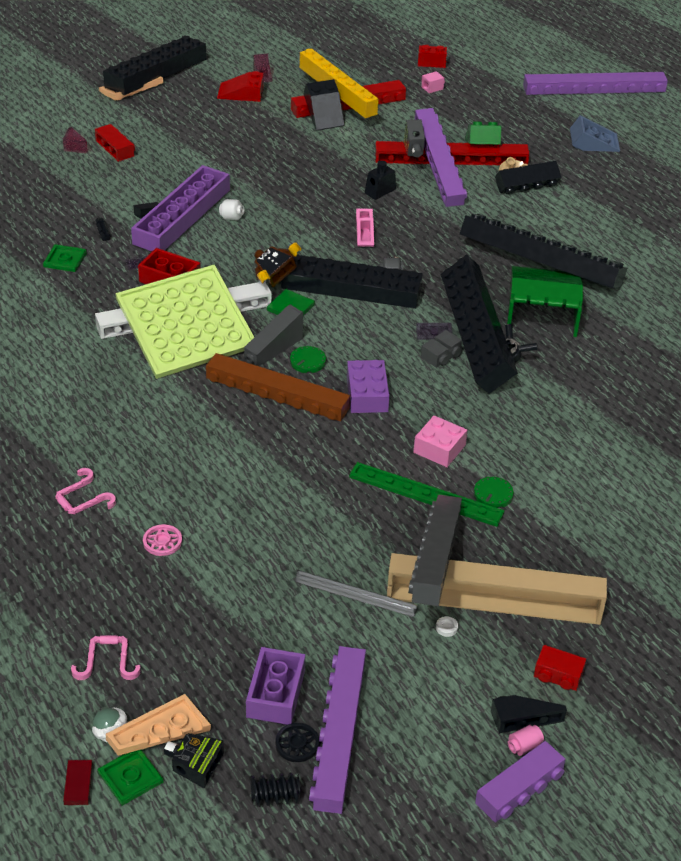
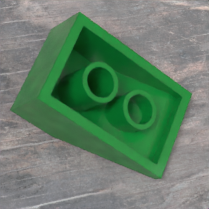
M473 121V124L468 126L465 141L469 144H501V125H497L498 122L482 124L481 121Z

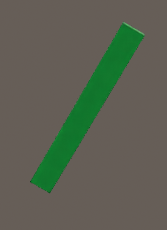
M359 462L356 463L349 474V478L432 505V502L437 500L438 495L462 498L460 515L498 527L505 510Z

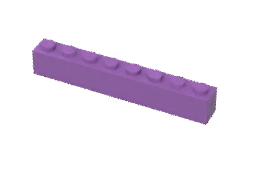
M433 108L415 110L414 120L422 119L425 137L424 150L445 207L464 205L467 192L466 189H463L462 178L458 176V168L454 165V157L450 154V146L446 144V136L442 133V125L438 122V114H435Z
M339 646L338 655H333L332 668H335V673H330L329 686H332V691H327L326 704H329V709H324L323 723H326V727H321L319 739L320 742H323V745L317 748L316 761H320L319 767L314 766L313 781H316V786H311L309 801H313V810L342 814L366 649Z

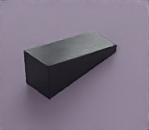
M152 202L133 205L134 215L142 219L159 203Z

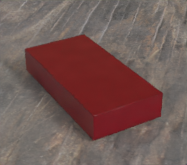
M68 760L63 799L64 805H89L92 760Z

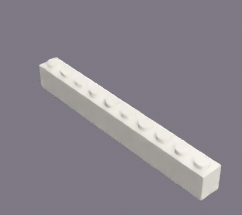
M258 282L228 288L240 312L267 307L271 303L272 293L266 282L263 284ZM121 309L95 313L96 327L101 339L133 333Z

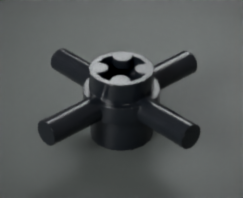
M512 324L505 325L506 341L509 350H511L514 363L520 360L521 352L538 350L537 343L520 345L513 339Z

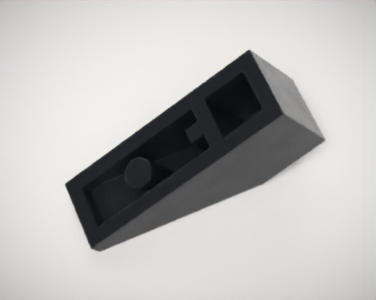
M517 695L495 698L492 700L491 714L499 734L517 731L528 725L539 727L565 721L567 712L566 705Z

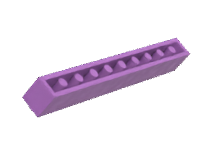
M664 72L525 74L523 87L526 95L666 92L668 80Z

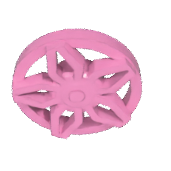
M171 525L153 526L143 536L144 548L156 556L173 554L182 544L180 531Z

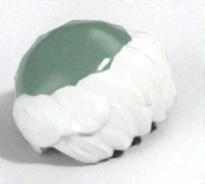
M104 708L96 713L92 727L95 737L107 742L106 733L128 723L125 712L119 708Z

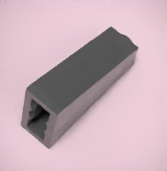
M291 304L288 305L244 347V360L247 363L261 366L302 340L303 312Z

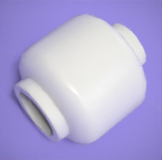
M226 199L220 204L219 213L225 220L237 221L244 214V206L239 200Z

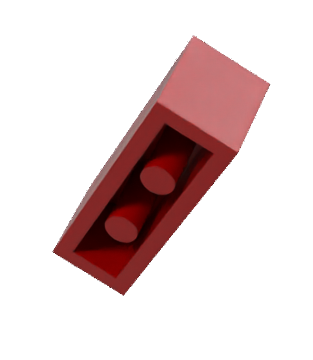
M112 124L95 129L96 142L118 162L134 157V144Z

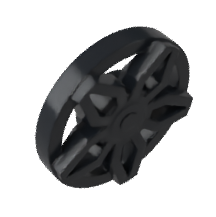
M291 723L282 727L277 733L275 740L276 750L281 757L288 761H307L317 753L319 736L307 724ZM298 729H302L308 732L302 734ZM288 731V737L281 738ZM315 739V746L313 748L310 743ZM291 751L296 752L294 755H290Z

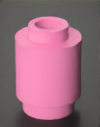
M528 725L509 735L508 747L512 753L522 756L532 751L544 741L543 733L538 726Z

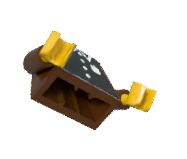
M295 242L288 249H277L272 246L265 252L261 249L257 250L254 255L256 258V280L262 284L267 281L272 288L296 268L293 256H297V252L302 250L301 247Z

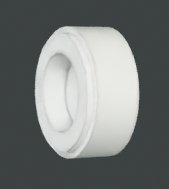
M444 616L437 620L436 630L440 635L450 637L457 633L458 623L454 618Z

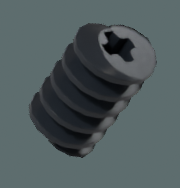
M290 772L287 780H285L283 773H280L277 781L273 774L269 775L268 781L265 780L264 775H260L258 782H256L253 775L250 776L251 802L255 800L257 807H260L262 799L265 800L267 806H270L272 798H274L277 805L280 804L281 798H284L286 804H289L291 797H294L296 804H299V774L297 779H295L293 773Z

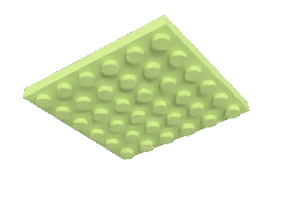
M215 265L116 293V300L156 379L208 363L215 353L231 356L243 352L244 347L254 338Z

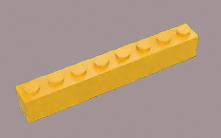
M306 49L300 52L299 68L317 82L334 79L340 99L364 118L378 114V98L313 49Z

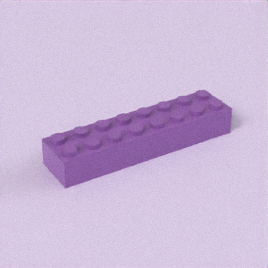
M202 165L131 228L132 244L149 251H153L155 248L166 250L230 191V174Z

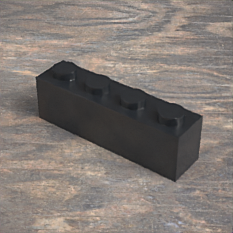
M557 161L499 170L495 176L499 192L512 194L516 190H520V192L527 191L533 187L534 189H540L544 185L549 187L555 186L562 178Z

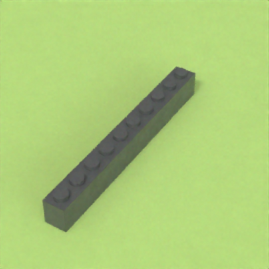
M438 495L437 500L432 502L425 533L420 544V551H418L412 579L409 583L408 593L412 594V603L439 606L460 518L462 498Z

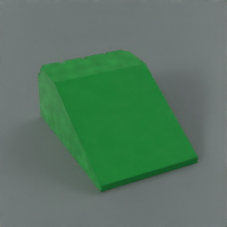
M512 266L507 324H511L514 302L526 304L527 301H530V304L535 305L548 303V306L553 307L565 305V308L574 309L573 337H577L583 301L581 278L564 271Z

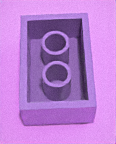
M384 360L347 361V384L351 413L388 412L389 391Z
M261 647L246 699V718L286 725L292 723L305 674L306 654Z

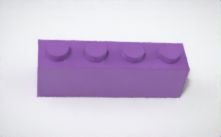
M544 741L477 790L475 804L495 823L501 818L505 820L512 814L515 807L518 805L524 806L535 792L541 793L547 787L548 782L552 779L557 781L564 773L563 768L566 759L549 743Z

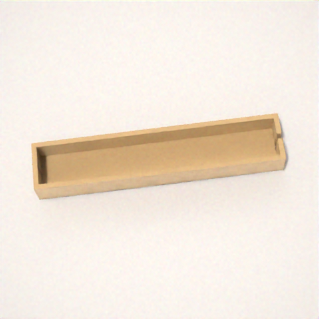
M391 553L387 588L388 597L412 602V594L408 593L417 556ZM450 560L439 606L600 625L607 598V578Z

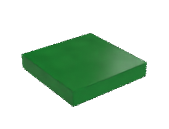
M54 244L43 262V267L76 272L87 253V249Z
M285 289L267 306V311L278 315L291 304L302 311L304 316L315 305V300Z
M142 750L123 754L97 769L98 774L121 806L164 783L162 776Z

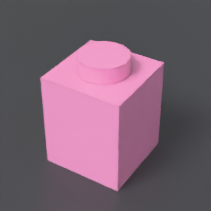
M437 71L422 75L421 87L428 93L443 90L445 80Z

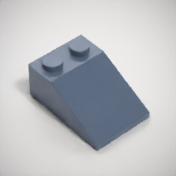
M581 115L570 127L572 145L576 149L583 151L620 152L617 133Z

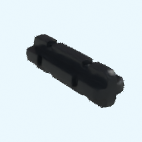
M102 217L100 219L97 218L95 220L102 241L110 240V233L105 220Z

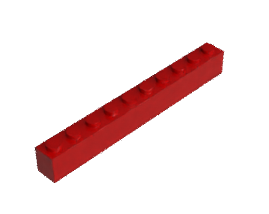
M376 141V163L378 161H386L387 163L429 164L425 150H423V155L420 157L408 156L404 142ZM446 143L450 146V154L454 157V165H501L509 157L527 165L529 162L528 144Z

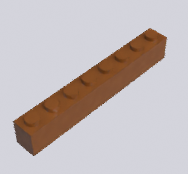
M215 353L206 365V379L212 382L235 387L244 392L259 395L262 398H269L278 403L291 405L296 409L310 411L312 414L325 416L331 420L341 421L350 408V395L218 353Z

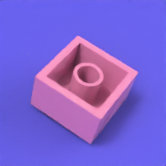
M433 416L415 436L413 453L448 467L465 447L467 429Z

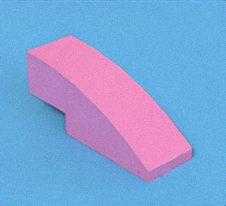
M356 209L358 247H374L373 209Z

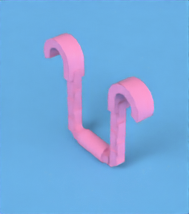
M89 468L77 470L78 476H88L58 491L55 496L57 502L65 511H68V514L79 513L104 500H110L107 502L108 509L113 508L116 504L115 496L112 493L106 492L72 508V505L63 495L86 486L93 481V471Z
M118 635L93 637L89 644L87 669L84 672H78L76 666L72 665L71 667L72 676L75 679L85 680L92 674L95 644L122 643L121 676L126 680H133L141 672L140 665L135 666L136 668L132 672L126 671L128 639Z

